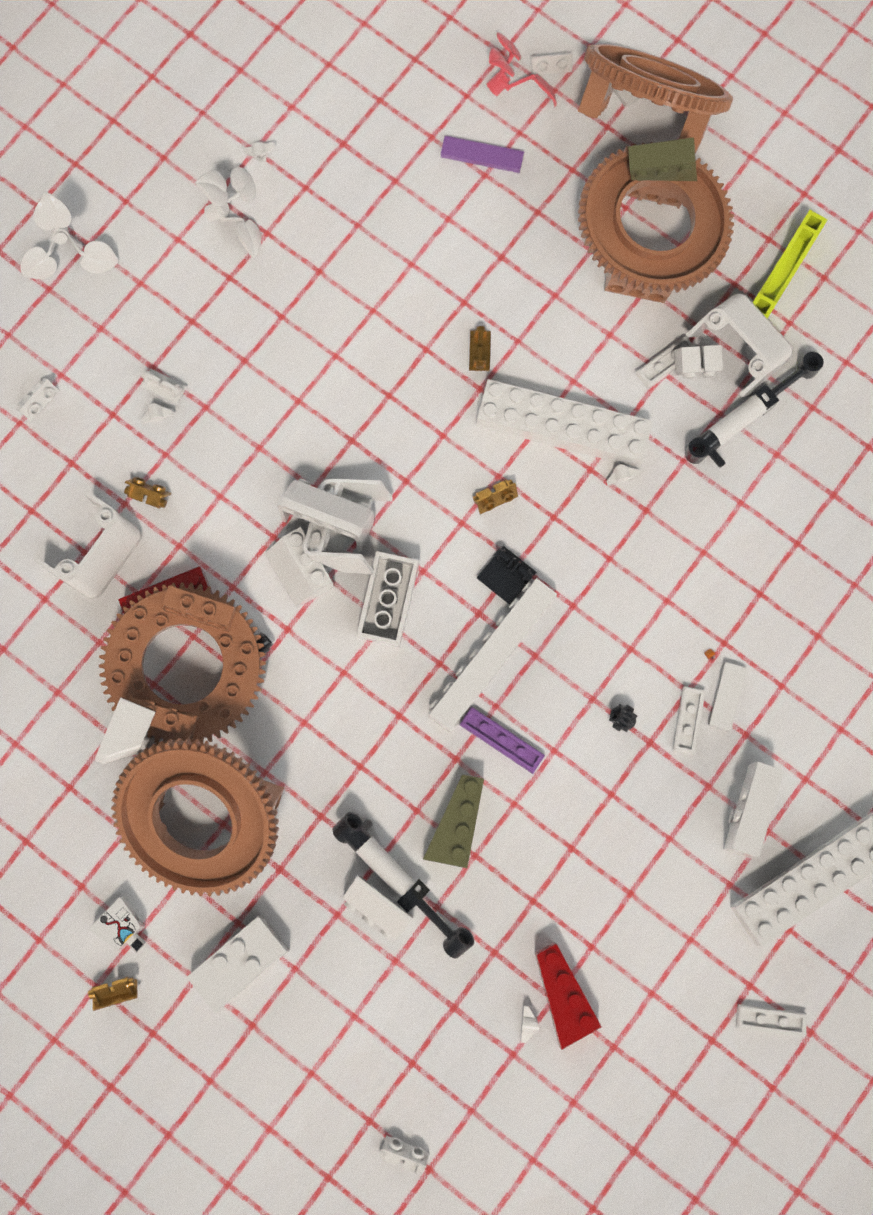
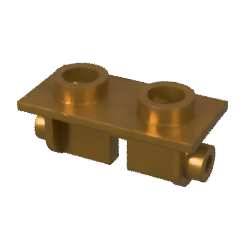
M478 326L475 331L470 330L469 371H490L491 331H486L484 326Z
M134 477L125 481L126 484L130 485L126 486L124 494H127V497L143 502L146 495L145 504L158 509L166 507L167 500H165V497L172 494L165 491L166 488L161 485L153 484L151 486L146 484V480Z
M505 479L493 485L495 490L493 493L489 488L475 493V496L472 498L478 506L479 513L491 511L495 507L517 498L516 484L511 479Z
M127 976L113 981L111 987L108 984L93 986L91 990H88L89 999H92V1010H99L138 998L137 979L134 980L133 977L129 978Z

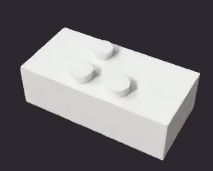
M376 551L372 567L374 572L370 575L356 635L358 638L401 647L419 569V560Z
M760 762L748 765L736 808L731 811L728 822L731 825L723 850L746 858H759L784 770Z
M258 916L190 973L187 979L213 1012L217 1013L290 950L262 916Z

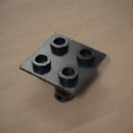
M503 546L494 554L495 556L477 576V579L510 605L537 572Z

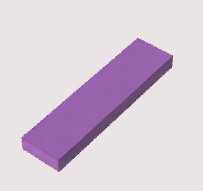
M449 136L444 137L441 150V158L520 173L524 157V151Z
M473 707L470 708L459 725L531 774L535 772L545 756Z

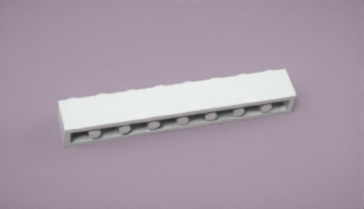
M537 578L533 583L529 581L522 590L524 595L520 600L516 598L511 603L509 614L507 616L503 614L495 624L498 628L494 633L489 632L482 641L485 643L480 650L477 648L469 657L471 662L468 666L465 667L463 665L455 676L458 678L454 684L449 682L442 691L444 694L440 701L435 700L428 709L431 712L429 718L450 733L556 598L557 593Z

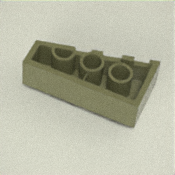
M462 774L423 860L462 868L468 867L484 783L483 778Z

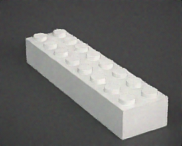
M488 379L477 416L476 426L640 468L644 460L653 421Z
M873 811L731 906V909L756 946L763 947L873 872Z

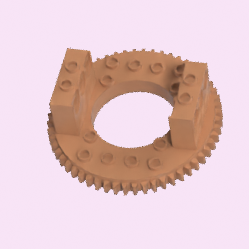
M593 44L587 47L584 60L592 72L578 112L583 113L587 117L597 119L607 109L613 89L629 91L635 97L649 99L652 103L659 106L666 105L672 107L671 109L683 114L684 111H688L689 114L679 139L694 137L696 154L711 116L728 112L733 102V96L718 83L669 60L616 45Z
M628 146L625 147L624 151L618 149L616 155L611 153L609 159L604 158L602 164L599 163L597 168L592 171L580 196L578 222H581L579 230H583L581 238H586L584 246H589L588 254L593 253L592 260H598L597 266H603L605 268L604 273H607L604 291L665 303L673 290L678 293L681 287L684 290H687L689 286L694 287L697 282L701 283L704 278L707 279L722 262L729 249L728 245L732 241L730 237L734 232L731 230L734 226V222H731L734 214L730 213L733 206L728 205L731 199L725 198L728 191L722 190L724 183L717 182L720 177H713L714 170L708 171L706 169L707 163L700 164L701 158L696 160L697 181L631 180ZM626 196L638 198L639 201L644 199L658 202V205L676 206L677 209L683 205L687 208L691 221L688 239L680 246L666 251L650 250L637 244L630 238L622 225L620 208L623 199Z
M172 583L168 588L166 585H163L160 592L154 587V594L152 595L145 591L146 598L143 599L138 595V603L131 600L130 609L123 607L125 614L121 615L118 613L119 621L111 622L115 628L107 629L111 636L103 638L108 644L107 646H101V649L106 651V653L99 655V658L105 660V663L99 664V667L105 671L100 673L99 676L106 678L101 683V686H108V689L103 692L104 695H111L107 703H115L111 708L112 711H115L120 698L155 711L147 731L148 738L151 739L154 736V743L159 742L161 738L165 744L169 739L175 742L178 738H181L182 742L187 738H190L191 742L199 739L200 743H204V738H207L209 742H213L212 735L220 739L221 730L228 734V726L236 728L235 720L243 722L241 714L249 715L246 707L254 708V705L250 702L251 699H259L254 692L262 691L257 684L264 683V680L259 675L266 673V671L260 669L261 666L266 665V662L260 660V658L265 656V653L259 652V649L263 648L264 645L256 643L261 639V635H254L258 628H250L254 621L253 619L245 620L248 615L247 611L240 614L241 605L234 607V599L227 602V594L220 598L219 590L211 594V587L209 586L203 591L201 584H199L197 589H194L193 583H190L188 588L185 587L184 583H181L179 588ZM176 626H192L207 632L219 645L223 657L222 675L217 686L205 698L191 704H173L161 699L149 687L144 675L143 663L148 646L161 632Z
M178 738L175 742L169 739L166 744L163 741L157 742L156 745L153 744L149 749L145 748L142 753L139 752L119 775V780L115 784L117 787L113 790L115 796L111 800L114 802L111 810L115 811L112 818L117 819L113 826L119 828L116 831V835L122 836L119 842L126 844L124 851H130L131 853L128 857L135 858L136 862L134 864H140L142 872L147 870L149 872L148 877L155 876L157 883L163 881L164 887L172 885L174 891L180 888L183 894L188 890L192 896L195 892H198L199 896H203L205 892L209 897L212 896L213 892L220 896L222 891L228 894L231 889L235 892L238 887L243 888L246 883L250 884L253 878L256 879L259 873H262L270 861L277 845L278 836L276 834L279 831V827L276 825L279 819L275 817L278 813L277 810L284 787L265 781L262 777L258 778L255 775L257 771H252L249 768V763H243L242 757H235V752L228 753L226 747L220 749L216 743L211 746L208 741L200 743L199 739H196L194 742H191L190 738H187L184 742H182L181 738ZM177 785H195L216 795L226 806L231 817L232 835L230 840L226 844L212 850L192 849L175 840L167 832V827L162 823L159 811L165 805L163 800L166 791Z

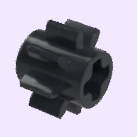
M619 704V706L613 708L609 719L613 723L612 727L617 731L623 730L625 732L632 729L638 717L633 713L634 708L628 704L626 706Z

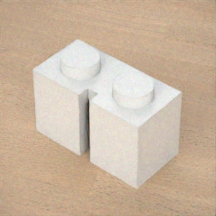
M722 345L702 346V348L700 346L681 347L674 350L676 375H683V379L696 378V374H703V377H714L717 372L723 371Z

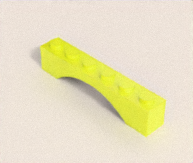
M812 210L808 211L753 301L767 319L828 220Z

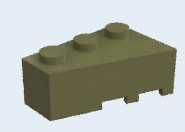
M694 137L628 146L631 180L697 181Z

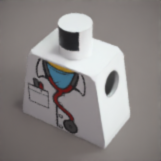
M119 897L89 928L93 934L118 951L129 945L137 953L146 944L138 935L145 925L125 897Z

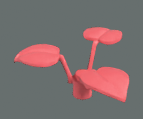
M498 32L497 38L503 47L509 51V58L506 61L504 56L494 47L490 50L489 64L501 68L487 83L490 91L498 96L504 89L509 91L514 86L528 80H534L551 97L554 107L557 106L556 96L552 87L538 74L529 75L509 84L511 79L508 74L511 77L515 76L514 70L509 64L514 57L520 60L521 54L510 40Z

